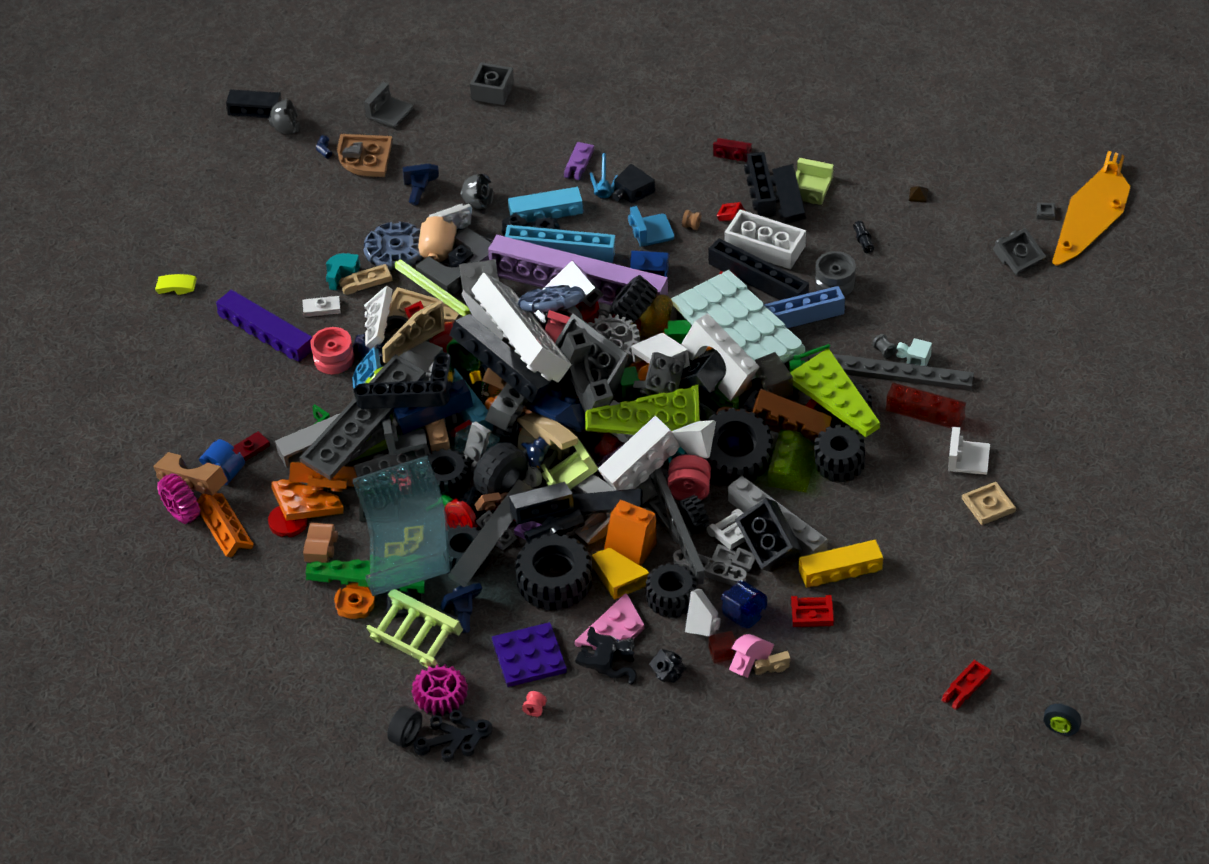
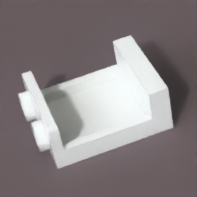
M664 333L631 346L633 362L635 363L644 360L650 364L652 353L659 352L683 361L684 368L690 366L688 349Z

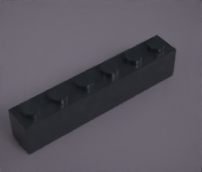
M720 238L708 248L710 265L724 272L727 270L731 271L741 281L779 300L809 293V282Z
M470 314L455 320L449 335L528 401L533 403L547 395L552 381L545 379L539 371L534 373L528 369V364L520 359L521 356L478 320Z

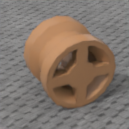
M686 210L682 220V227H692V229L698 230L701 222V213H692L690 210Z

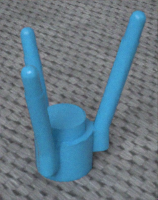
M606 153L602 154V180L596 184L593 173H590L594 195H597L599 198H608L614 192V180L612 185L606 180Z

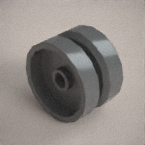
M832 251L821 255L817 259L815 265V285L818 291L839 286L843 296L853 291L856 279V263L850 255L844 252Z

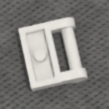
M740 509L732 511L731 515L720 522L709 525L707 527L708 534L711 537H716L729 550L740 545L746 540L737 523L730 524L742 515L743 512Z

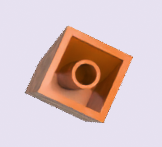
M620 500L610 515L604 550L611 548L642 566L656 545V513Z

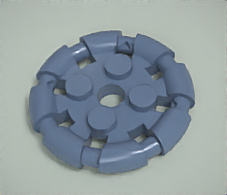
M389 222L376 227V230L371 231L364 241L363 250L367 260L370 263H375L376 267L386 264L389 270L395 268L396 261L392 260L397 259L403 260L411 267L416 265V261L423 259L418 248L421 229H417L415 225L407 222L394 224Z
M549 286L542 290L535 289L525 293V295L519 298L518 306L520 309L536 313L537 310L541 313L549 312V310L557 311L558 308L562 307L567 309L582 302L585 298V292L578 286Z

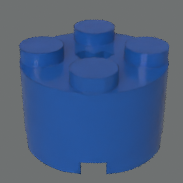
M218 439L203 453L199 461L202 465L211 463L221 466L228 480L224 485H227L243 468L245 460L240 453L236 454L233 451L234 447L231 444Z

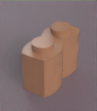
M310 523L303 550L305 562L319 561L325 563L329 562L330 558H333V543L337 542L338 531H335L334 524Z

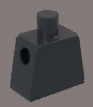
M630 164L615 178V191L612 193V198L616 202L624 198L630 203H635L655 192V179L633 164Z

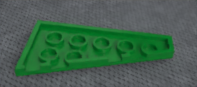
M417 556L407 559L395 557L387 560L375 558L366 561L358 559L346 562L335 560L325 563L315 561L307 563L306 580L320 582L339 580L341 584L346 585L350 581L358 582V586L390 589L394 586L399 587L400 591H408L411 588L417 589L418 593L425 592L426 558Z

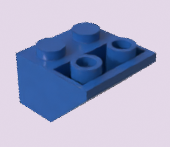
M631 250L630 268L668 277L670 253Z

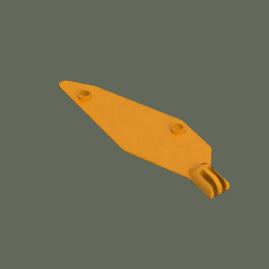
M1108 151L1103 168L1071 197L1052 262L1054 265H1061L1078 256L1123 214L1130 190V185L1121 173L1125 158L1123 154L1118 164L1116 163L1118 153L1115 152L1113 161H1109L1112 151Z

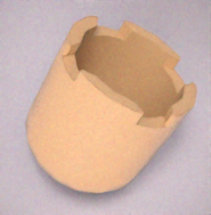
M433 216L428 217L421 224L418 248L423 258L430 256L437 262H443L449 258L448 254L453 250L457 227L452 221L449 223L443 221V217Z

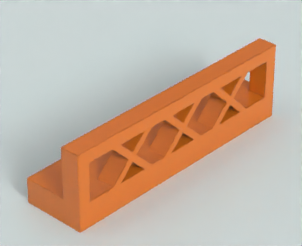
M203 493L197 501L200 514L225 556L233 557L238 548L252 549L254 546L253 542L222 493H215L212 496Z

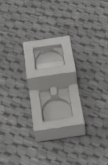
M720 544L717 545L712 556L713 559L740 567L746 572L750 571L755 560L753 553L739 547L737 551L729 550Z

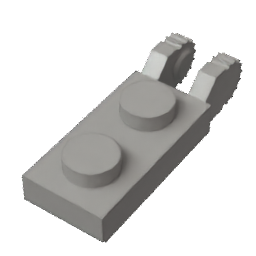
M476 421L471 424L464 451L468 465L471 459L474 460L470 472L473 474L478 461L486 452L491 434L489 429Z

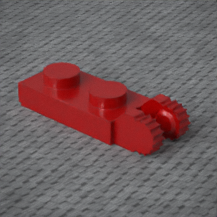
M973 660L950 684L941 701L947 703L954 693L958 694L959 696L952 704V708L957 710L964 703L965 699L967 700L991 675L992 670Z

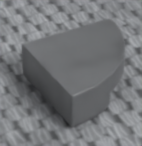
M355 142L354 145L346 147L342 152L343 157L360 158L363 142Z

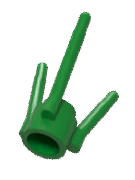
M827 344L800 355H793V360H789V371L792 372L805 363L804 360L801 361V358L830 348L831 345Z

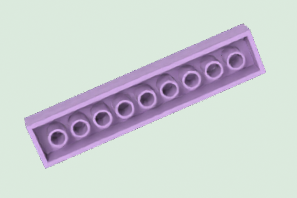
M496 235L488 248L489 260L496 259L498 277L544 288L566 265L573 261L582 268L603 293V296L598 300L600 303L612 305L621 290L634 277L641 275L657 289L654 301L643 314L661 318L668 304V277Z

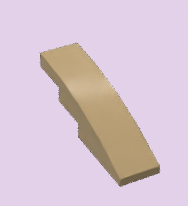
M533 412L517 418V422L536 440L541 437L549 445L556 444L561 450L578 444L577 436L557 421Z

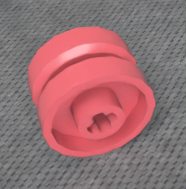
M327 327L313 335L311 349L314 365L319 371L331 375L340 374L352 366L354 352L351 336L346 330L339 327Z
M681 455L672 459L669 463L667 484L673 498L681 501L693 495L697 496L700 500L707 497L711 478L709 462L696 455Z

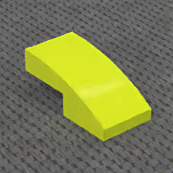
M185 274L158 277L155 290L158 294L175 291L177 295L193 292L197 278L196 276Z

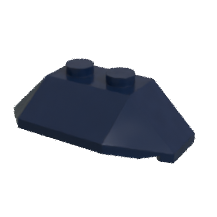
M551 390V392H547L545 397L533 403L529 402L525 407L527 410L546 416L577 432H592L586 431L585 413L581 403L576 400V397L562 395V391Z

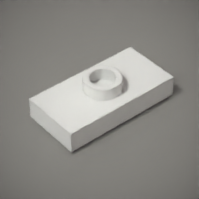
M339 296L302 300L304 317L341 313Z

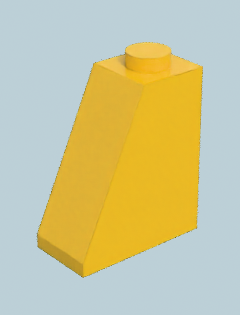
M611 548L598 551L592 555V567L614 600L622 597L624 594H629L646 587L649 572Z

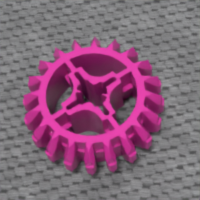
M171 473L164 476L158 482V494L164 506L179 522L187 524L200 515L197 498L194 496L190 486L186 484V481H183L182 477Z
M436 664L435 668L428 666V671L421 670V675H416L415 681L412 684L414 702L418 704L420 710L424 709L426 714L432 711L434 716L437 712H440L442 716L444 711L451 713L452 708L458 710L459 704L463 705L464 699L467 697L468 686L464 675H461L460 670L455 671L453 666L447 668L446 664L443 667H439ZM455 686L454 691L451 693V688Z

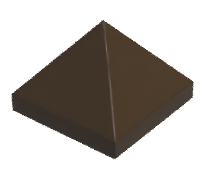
M921 186L910 187L909 201L927 203L928 188Z

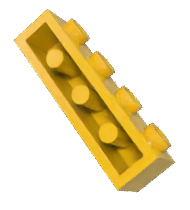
M876 540L799 557V572L806 588L883 570V555Z

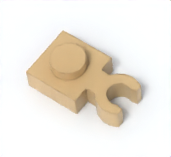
M788 651L768 656L766 660L755 661L754 671L756 675H760L766 671L782 672L786 670L790 664Z

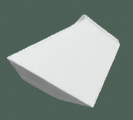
M698 421L671 431L679 445L688 455H696L702 458L710 457L716 421Z

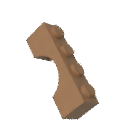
M170 452L153 466L159 480L171 473L177 474L182 477L183 481H186L191 490L202 494L205 493L213 496L228 481L221 466L206 463L198 468L188 469L181 455Z

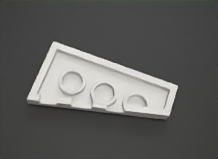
M388 286L384 287L364 305V308L367 309L365 318L368 319L365 322V327L367 328L365 332V345L370 349L377 344L380 345L385 338L384 331L387 326L386 321L390 312L389 305L392 301L391 295L393 290Z

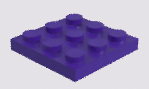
M550 622L491 637L507 687L567 673Z

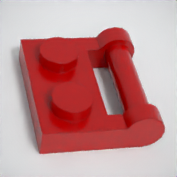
M832 595L809 598L791 596L793 627L834 625Z

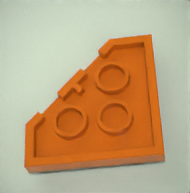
M285 479L272 482L271 488L286 521L343 514L344 507L339 497L322 490H313L311 486L299 482H289V480Z

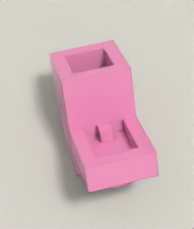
M751 634L743 635L732 647L737 652L729 670L748 678L755 659H768L774 644Z

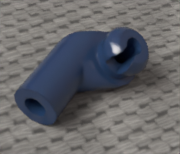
M322 135L317 142L316 149L328 159L332 156V151L328 149L329 137Z

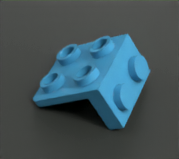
M637 206L630 207L628 222L633 228L634 237L637 238L640 247L674 239V233L665 214L642 218Z

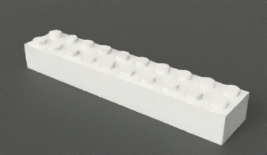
M483 272L471 289L475 295L474 298L481 303L480 306L483 309L487 310L485 313L492 318V322L498 325L497 328L504 333L503 336L509 340V344L516 348L514 351L522 356L520 359L528 364L527 368L534 373L539 371L548 381L553 379L559 383L572 365L532 313L520 309L518 306L519 297L512 288Z

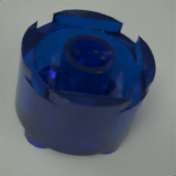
M739 580L730 590H726L721 597L723 601L722 614L745 628H751L762 618L760 613L762 609L766 610L768 603L767 596L763 592L743 580Z

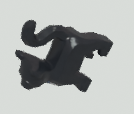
M590 626L587 632V642L597 647L595 653L591 654L588 652V649L582 647L575 663L585 668L595 669L598 673L606 674L611 678L617 679L627 674L629 675L628 683L634 684L637 680V673L631 667H622L616 671L612 669L613 659L616 654L630 662H634V640L632 638L619 640L611 635L598 634L595 632V628Z

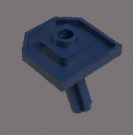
M428 163L403 167L404 185L412 184V192L409 198L410 204L418 205L422 192L425 193L427 183L439 178L437 165Z
M480 583L471 584L466 587L459 586L453 589L452 593L444 596L441 603L442 611L453 608L455 614L458 615V621L463 628L461 633L463 634L470 632L472 599L480 595L483 589Z

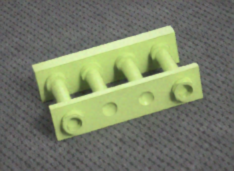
M392 588L388 594L392 600L390 610L377 629L370 625L366 627L371 634L370 638L378 643L383 641L420 660V664L426 668L428 666L435 668L438 663L434 657L449 634L454 633L459 636L463 631L459 621ZM404 608L408 610L409 614L394 637L384 633L399 609L402 610ZM420 616L424 618L425 623L409 646L401 640L415 618ZM435 625L440 626L442 631L428 653L425 654L417 650L431 627Z

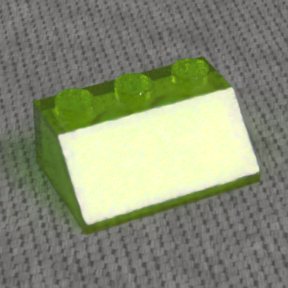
M780 429L768 471V486L807 492L815 463V445L800 432Z

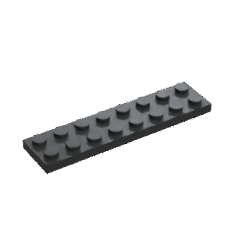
M395 354L369 383L422 381L426 377V371ZM354 398L299 457L300 462L331 480L383 424L382 421L393 413V408L361 409Z

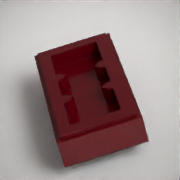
M257 431L234 445L233 451L236 454L240 453L246 461L268 448L270 442Z

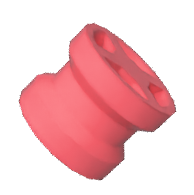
M531 691L527 694V701L524 702L522 710L527 715L539 717L543 712L542 707L546 705L547 698L540 692Z

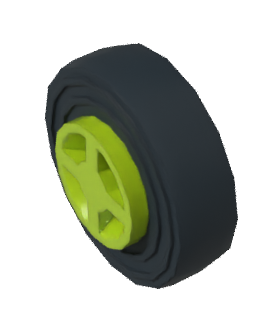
M1052 704L1045 710L1043 721L1045 726L1051 731L1070 736L1079 731L1082 718L1074 708L1068 705Z

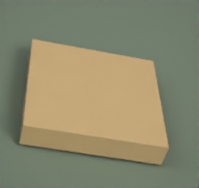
M997 482L962 495V500L981 525L1016 512V507Z

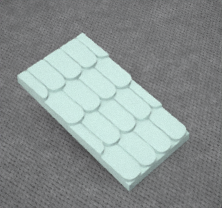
M729 270L693 287V289L691 288L679 294V296L671 298L672 305L691 325L708 313L759 366L752 380L793 359V355H800L805 352V346L802 344V341L787 329L785 324L763 305V302L748 290L747 286Z

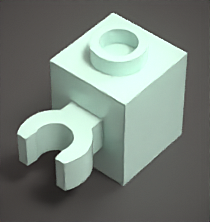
M914 338L909 347L907 344L900 342L897 346L898 352L896 356L899 358L907 357V364L927 366L931 357L932 343Z

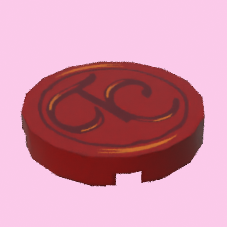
M454 499L446 504L444 515L450 528L453 527L455 529L459 525L461 527L469 525L470 528L473 526L477 528V524L475 525L476 515L466 502H459L458 499Z

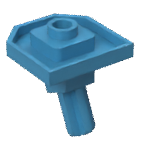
M373 347L357 365L352 377L353 388L358 384L365 383L368 377L372 378L375 375V370L383 367L380 364L377 348Z

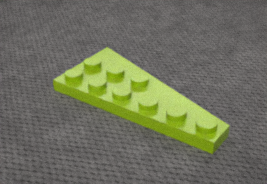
M829 348L786 375L789 383L853 429L858 430L864 437L869 436L880 428L879 420Z
M698 385L688 389H677L670 393H659L637 398L630 402L624 401L617 405H606L588 409L585 413L586 431L635 435L654 416L662 421L671 431L700 421Z

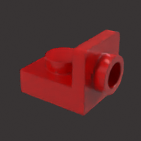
M741 202L722 204L716 216L719 221H731L739 210H746Z

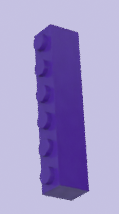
M230 290L216 302L217 313L222 319L226 318L234 326L241 327L249 335H254L261 342L268 343L276 351L286 354L288 358L300 362L312 351V337L237 292Z

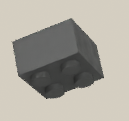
M480 62L470 83L471 100L504 105L514 85L513 68Z

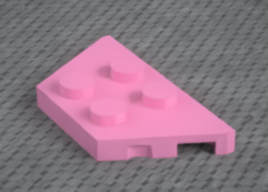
M624 594L591 625L595 628L596 633L611 635L619 640L634 639L644 630V623L627 594ZM588 628L575 640V646L593 647V650H596L597 647L587 642Z

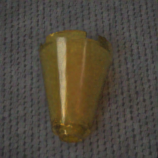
M661 294L655 297L643 315L632 323L636 324L639 334L643 336L644 340L664 333V329L668 328L673 302L667 295Z

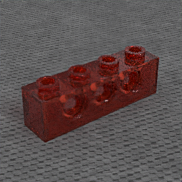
M892 383L887 394L886 411L951 429L952 427H961L965 418L966 402L897 383Z

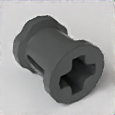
M885 334L878 335L873 340L872 346L875 349H879L884 358L894 355L897 350V346L894 343H890Z

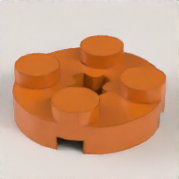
M349 583L346 585V588L342 590L340 588L336 592L334 597L335 608L338 614L345 618H366L375 606L374 593L369 590V587L358 586V583ZM354 599H358V602H356V603H352V602H350V601H353Z

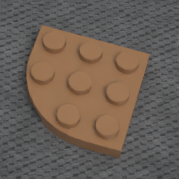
M340 134L337 150L341 165L357 175L385 177L393 142L392 136ZM355 142H363L360 158L343 157L342 152L346 147L354 145Z

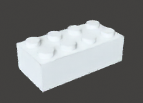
M743 210L738 211L724 232L726 242L766 262L788 269L792 268L806 246V230Z
M654 416L602 464L598 470L607 484L615 490L635 489L638 485L645 482L652 472L659 469L665 460L673 456L680 445L671 430Z

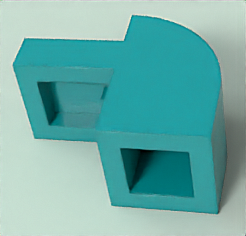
M341 253L332 256L326 262V282L329 283L330 290H337L341 278L359 272V255Z

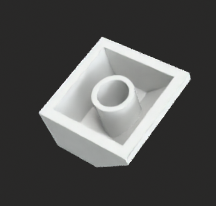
M696 589L691 591L685 632L710 636L716 630H719L721 619L718 618L717 610L702 589Z

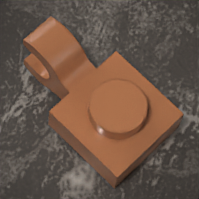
M498 492L482 495L475 503L477 511H492L501 504L508 493L500 495Z

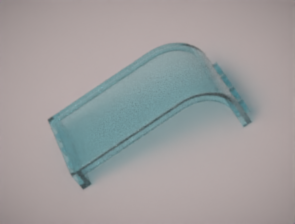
M428 456L353 479L354 487L364 510L370 535V574L366 575V581L372 596L450 572L447 516L442 495Z

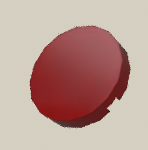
M280 506L270 512L268 523L273 534L279 537H294L305 530L307 518L286 521Z

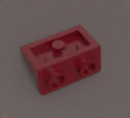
M718 138L717 142L713 143V156L747 162V154L751 152L752 143Z

